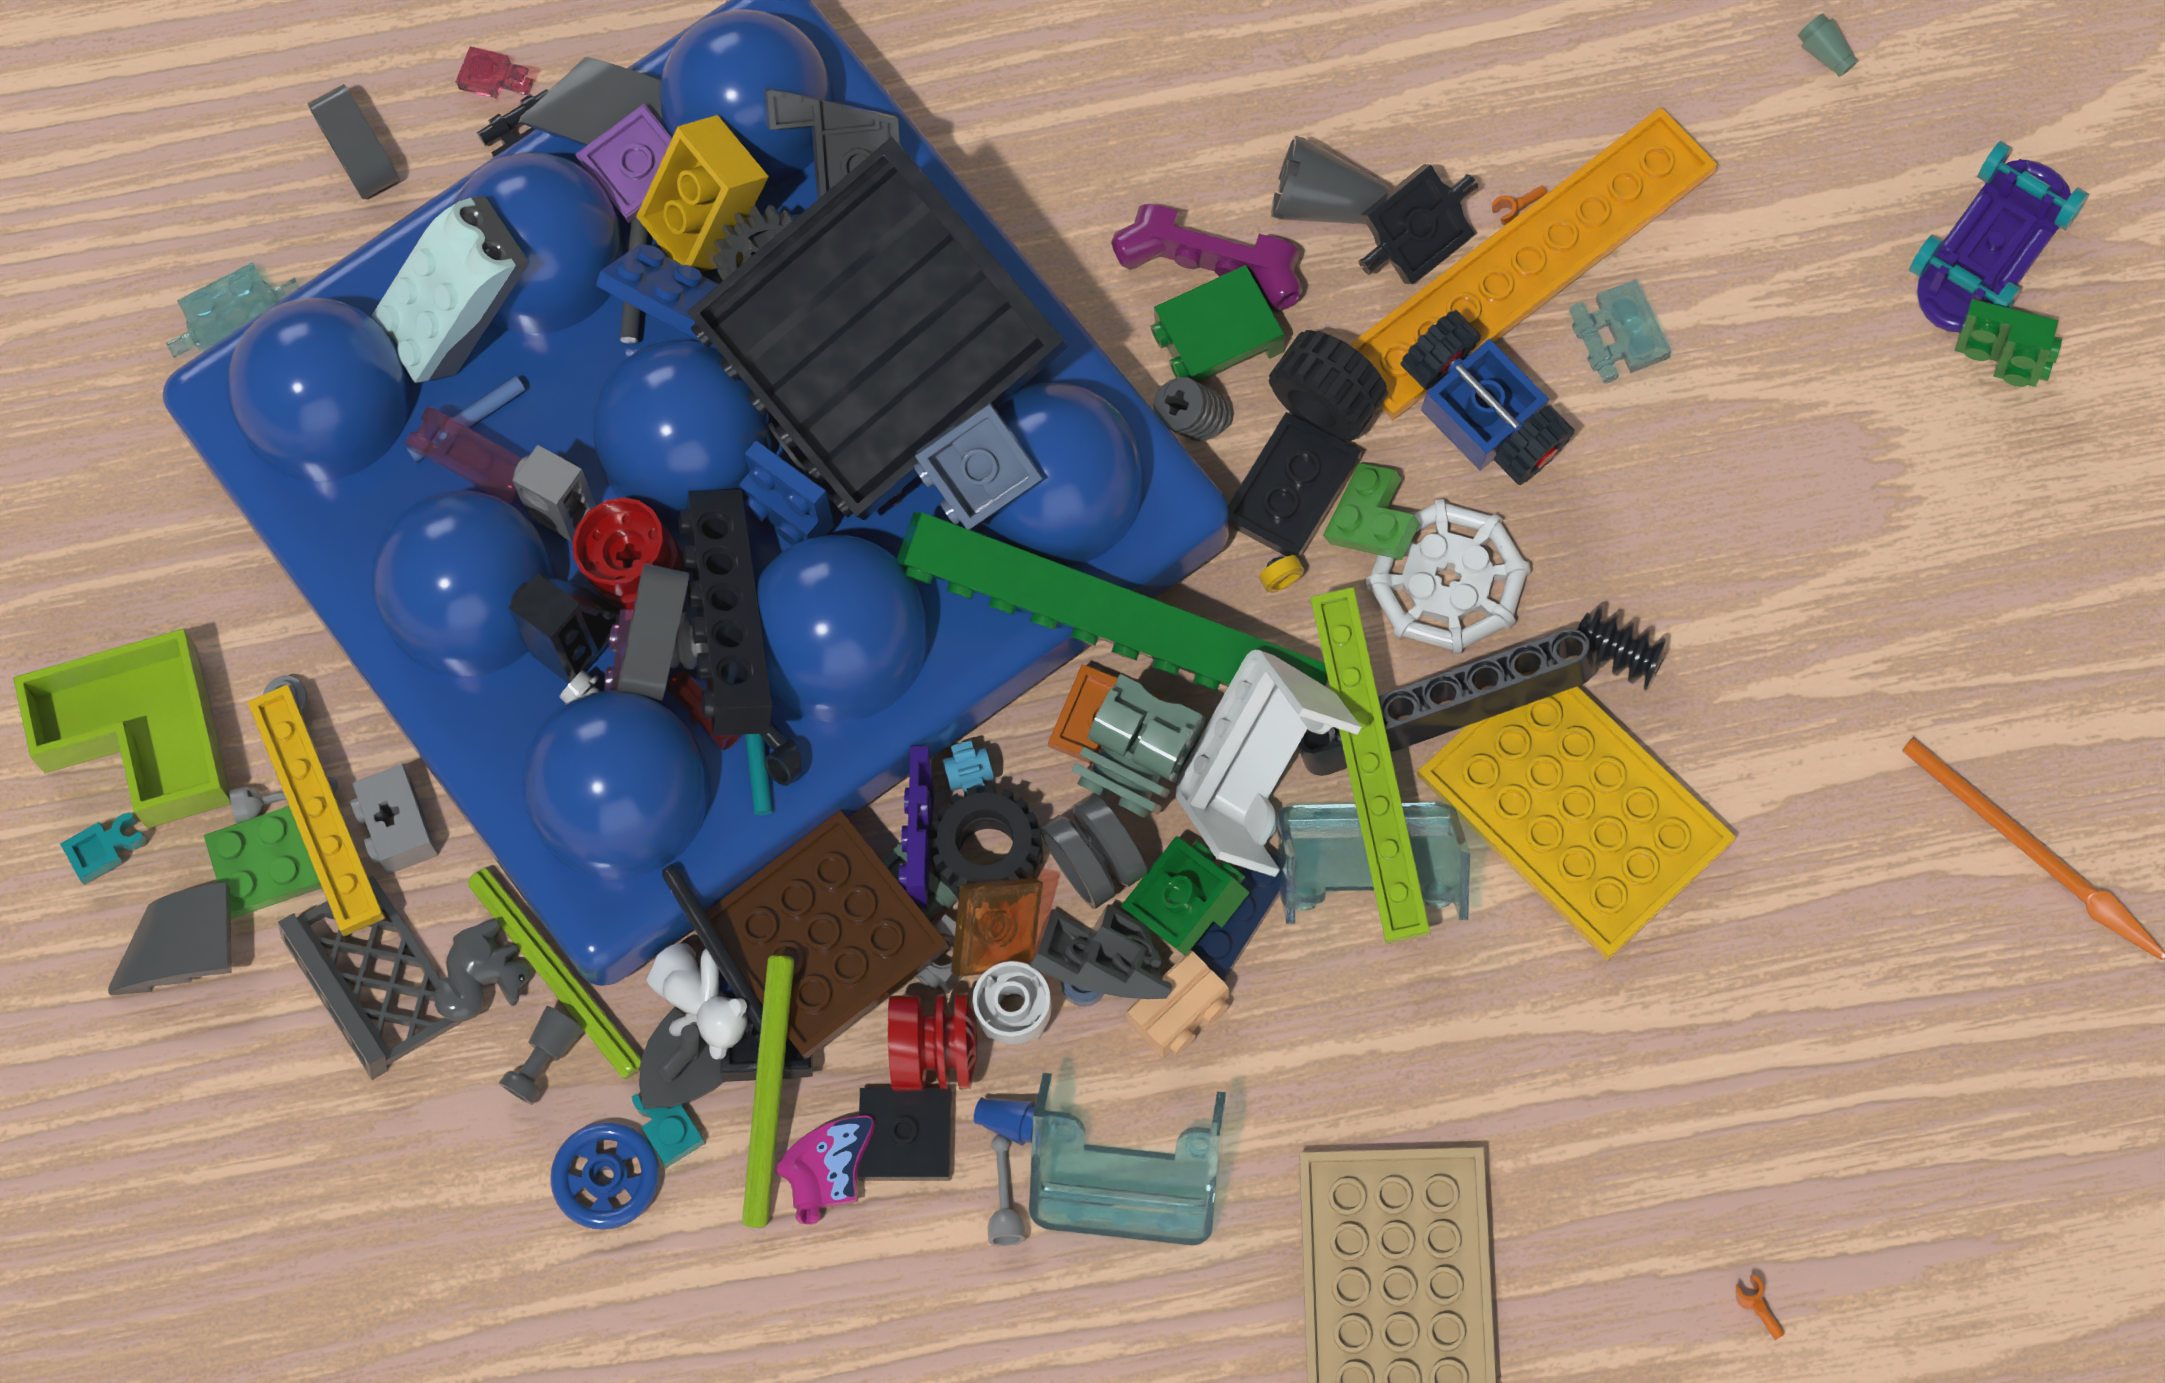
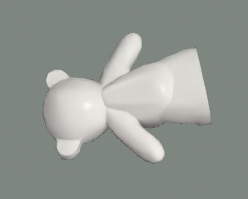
M686 943L673 944L657 955L646 979L648 985L654 992L667 999L673 1006L686 1012L685 1016L672 1021L669 1027V1032L672 1036H681V1030L684 1026L694 1025L699 1029L701 1037L709 1044L712 1058L716 1060L723 1059L726 1056L727 1049L738 1043L746 1030L748 1023L746 1014L747 1004L742 998L731 999L718 996L719 969L707 949L703 951L701 969H699L695 960L696 952L690 945Z

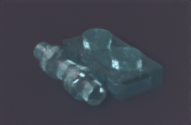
M1637 279L1598 293L1596 297V303L1600 309L1589 314L1583 302L1576 303L1569 308L1574 321L1572 324L1573 331L1578 339H1583L1590 354L1587 360L1592 370L1598 371L1604 384L1611 383L1619 377L1614 366L1616 361L1624 359L1630 373L1667 360L1671 356V349ZM1608 326L1615 343L1604 346L1598 330Z

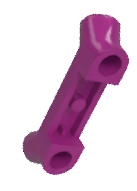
M1143 204L1139 206L1134 224L1115 232L1111 241L1113 251L1119 263L1130 270L1158 256L1174 260L1175 263L1184 268L1196 269L1200 267L1211 270L1218 276L1246 265L1271 309L1285 310L1299 301L1303 291V287L1294 273L1300 253L1289 242L1259 233L1255 247L1252 248L1179 227L1177 210L1159 205Z

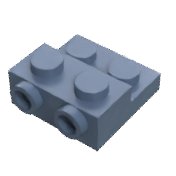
M991 402L958 425H953L917 450L915 454L919 462L914 465V468L919 477L928 488L934 484L945 498L940 504L949 519L955 525L962 522L967 530L1043 479L1038 468Z

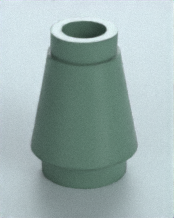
M1824 14L1813 19L1798 34L1799 39L1803 42L1801 47L1831 71L1835 72L1838 77L1847 73L1859 61L1854 56L1833 18L1829 20Z

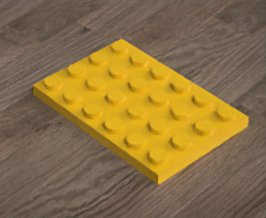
M1528 671L1523 675H1531L1537 671ZM1578 686L1464 727L1417 772V777L1607 961L1614 957L1718 859L1736 839L1732 832Z

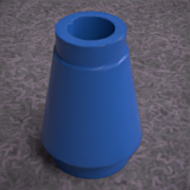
M981 1097L974 1111L975 1124L982 1125L984 1128L1021 1146L1025 1145L1026 1142L1035 1144L1038 1141L1045 1120L1044 1109L1036 1107L1034 1101L987 1099Z

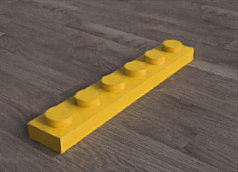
M287 684L247 701L341 934L343 936L349 935L385 919L291 688Z

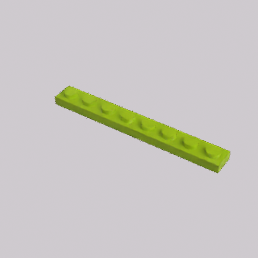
M1354 587L1311 596L1310 599L1330 690L1338 695L1362 727L1358 735L1339 729L1385 942L1386 944L1431 935Z

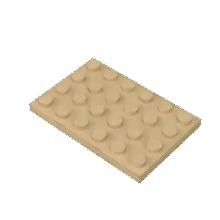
M1484 1147L1299 1152L1307 1383H1496Z

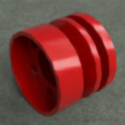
M621 497L604 501L589 510L577 525L572 540L573 558L583 575L594 586L603 600L618 611L633 613L644 563L684 571L683 552L654 510L640 500Z
M957 993L955 995L954 1014H948L946 995L938 994L934 1015H925L920 995L890 996L888 1004V1055L893 1092L923 1091L927 1070H936L941 1090H948L950 1069H956L959 1089H971L972 1077L978 1060L976 1018H974L970 1007L968 993Z

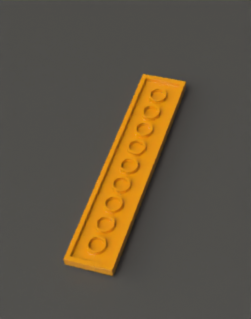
M1659 107L1349 344L1374 365L1387 385L1388 395L1381 404V409L1393 421L1423 398L1429 391L1425 390L1400 364L1403 361L1404 355L1409 352V348L1418 342L1417 339L1424 335L1429 327L1437 324L1441 317L1457 310L1481 334L1480 341L1476 343L1474 350L1468 353L1469 355L1488 339L1494 343L1714 174L1717 163L1662 107Z

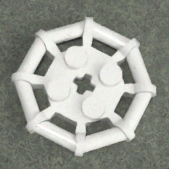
M1444 499L1434 500L1433 505L1413 514L1420 523L1416 532L1435 523L1436 534L1425 536L1416 545L1412 541L1410 542L1405 553L1408 558L1403 574H1389L1394 558L1377 555L1371 575L1366 578L1367 590L1372 591L1392 624L1394 628L1393 634L1400 640L1407 637L1452 650V654H1461L1462 649L1503 628L1510 629L1515 624L1514 614L1525 578L1531 573L1530 563L1523 560L1503 527V519L1496 513L1492 516L1446 504ZM1448 522L1479 531L1474 539L1447 532ZM1490 539L1505 562L1504 564L1493 566L1490 562L1488 552L1483 548ZM1452 569L1455 571V575L1460 577V581H1452L1449 587L1441 585V577L1436 576L1439 571ZM1493 581H1506L1500 603L1496 604L1489 600L1488 596ZM1403 589L1405 594L1407 595L1408 593L1412 600L1413 608L1406 614L1393 591ZM1473 611L1474 614L1481 611L1486 616V618L1461 630L1459 621L1463 620L1465 615ZM1422 617H1427L1448 623V631L1419 623Z

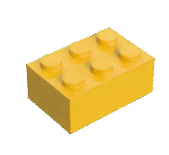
M718 115L677 127L636 217L670 259L681 265L694 267L703 273L718 268L713 261V256L720 252L714 245V242L717 239H725L727 237L722 230V226L725 224L734 227L737 224L735 220V214L740 213L744 218L749 217L751 207L755 205L769 176Z

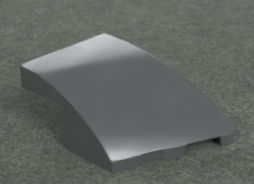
M586 56L537 103L521 116L519 123L555 137L560 136L586 147L642 104L647 106L660 123L662 117L659 99L661 80Z
M218 883L193 887L166 895L148 904L108 987V993L113 996L152 992V986L191 983L192 977L232 973L231 902L228 884Z
M1108 904L1092 930L1053 909L1045 919L1030 967L1070 985L1118 997L1166 999L1172 990L1171 982L1162 980L1158 968L1162 960L1158 951L1152 945L1153 939L1148 927L1133 917Z

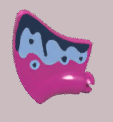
M856 1116L825 1124L809 1132L794 1143L778 1163L776 1173L791 1184L793 1207L797 1209L795 1218L800 1224H816L821 1219L819 1210L823 1207L858 1202V1168L876 1125L871 1117Z

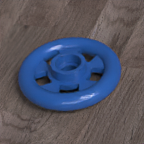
M613 1122L591 1124L573 1133L557 1151L551 1168V1189L559 1208L577 1224L600 1230L618 1228L638 1218L652 1202L659 1182L658 1160L647 1139L633 1128ZM598 1141H617L616 1154H597ZM576 1156L588 1159L581 1177L569 1174L570 1166ZM637 1157L641 1168V1175L628 1178V1170L624 1162ZM604 1170H611L614 1174L611 1182L607 1184L599 1183V1174ZM583 1188H586L592 1196L598 1198L590 1209L583 1206L575 1198ZM623 1189H626L631 1199L623 1206L614 1209L609 1199L620 1194Z

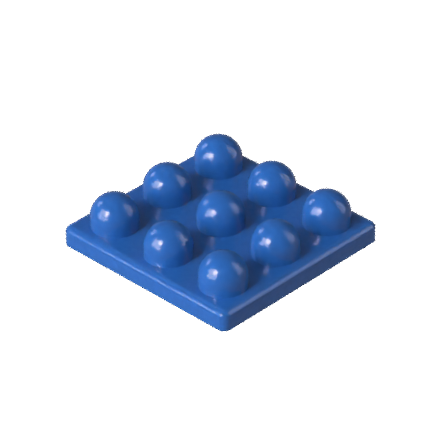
M728 0L628 67V69L661 80L659 99L662 117L660 124L671 137H673L678 126L715 115L721 118L769 176L754 205L760 214H764L767 207L772 205L778 214L786 210L790 215H800L817 201L812 126L769 130L766 126L764 88L771 87L895 116L898 118L900 146L1069 345L1064 352L1036 374L1027 386L1020 388L996 408L1001 418L1042 474L1043 479L969 530L1152 599L1159 596L1223 549L1229 536V511L1227 501L1222 492L812 0ZM535 129L174 371L165 382L163 402L181 433L580 976L592 984L605 986L621 981L694 929L662 877V870L665 867L673 864L679 868L706 912L836 812L841 810L849 818L909 775L910 746H928L931 759L1090 644L1070 637L1073 629L1057 623L1055 630L1029 622L1032 614L1016 608L1014 615H1010L988 607L990 598L974 593L972 600L946 591L949 583L932 578L931 583L926 584L906 576L907 567L899 564L897 557L913 512H923L954 524L940 504L945 498L934 484L928 488L918 475L865 521L856 517L854 513L847 518L828 499L834 527L827 535L809 538L794 545L786 542L776 531L777 526L768 520L758 521L745 510L772 701L770 720L787 739L795 742L801 757L800 776L788 786L778 784L768 774L772 805L771 814L754 815L745 734L713 736L711 718H703L702 690L707 689L706 680H698L697 666L694 669H686L683 667L682 662H680L678 667L669 669L662 702L631 692L617 691L633 613L619 611L629 618L628 622L585 671L590 677L597 676L599 678L595 687L600 691L583 695L568 703L559 698L569 683L531 656L508 608L511 605L512 596L520 585L525 582L530 583L537 573L589 589L600 598L602 597L576 564L573 558L572 542L528 518L512 480L515 469L522 458L530 456L536 446L539 445L581 468L596 506L604 501L621 497L640 500L654 510L682 552L683 545L688 544V538L679 534L678 514L679 509H686L688 491L739 489V483L750 472L745 453L755 441H758L803 475L805 474L792 461L768 426L771 422L776 426L780 424L770 412L763 416L753 406L746 396L752 390L742 378L735 382L718 363L724 356L717 348L713 346L707 348L702 342L640 310L637 342L627 344L620 341L623 300L597 287L596 283L602 269L629 251L631 222L628 223L612 204L601 184L577 160L575 154L585 146ZM485 196L527 258L529 265L457 374L415 383L399 360L397 343L373 319L372 314L432 221L444 210L459 201ZM648 232L647 245L660 249L668 257ZM719 268L701 273L702 276L717 284L723 281L717 272ZM513 377H518L526 389L524 392L417 463L413 460L406 449L407 447ZM798 446L794 447L800 455L803 454ZM826 480L822 481L833 496L836 493ZM959 522L958 524H956L957 526H960V527H963V528L966 529V527L963 525L962 522ZM687 571L689 572L688 580H693L692 571ZM686 590L682 612H687L689 623L692 625L693 616H698L697 607H689ZM764 741L767 756L774 750Z

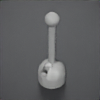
M328 777L332 790L335 793L338 789V782L333 777ZM239 787L229 790L236 823L259 816L263 811L264 804L286 800L283 791L263 796L252 787Z
M1001 1135L995 1136L991 1142L992 1149L997 1154L1000 1210L996 1211L989 1219L988 1242L996 1246H1011L1025 1241V1229L1021 1217L1009 1209L1006 1151L1010 1143L1007 1138Z

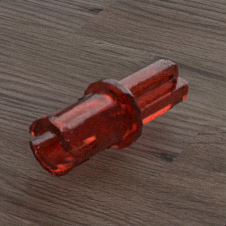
M681 671L670 679L667 685L668 691L690 714L689 720L692 724H699L718 744L721 750L729 749L741 738L742 735L713 736L711 718H703L702 690L704 689L688 672Z

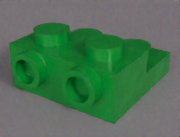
M1972 299L1960 329L1954 351L1964 353L1968 358L1977 361H1997L1993 377L2001 378L2010 385L2036 387L2039 379L2048 381L2053 363H2056L2062 338L2055 336L2058 324L2056 319Z
M1176 836L1149 869L1147 875L1141 879L1122 903L1121 907L1186 956L1210 924L1215 922L1222 928L1250 892L1241 885L1245 876L1225 861L1218 867L1213 863L1216 857L1212 851L1199 841L1195 840L1192 846Z

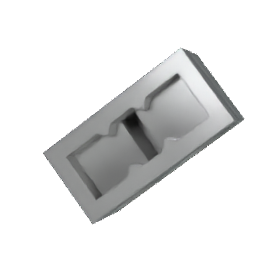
M539 445L536 446L530 456H525L518 463L512 480L528 518L572 542L579 522L589 510L596 507L582 469Z

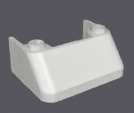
M1253 650L1248 653L1241 663L1178 776L1176 798L1216 859L1276 877L1280 869L1264 847L1267 839L1274 834L1277 826L1275 810L1268 797L1305 732L1308 729L1317 734H1324L1332 727L1358 735L1362 727L1334 691L1278 657L1260 650Z

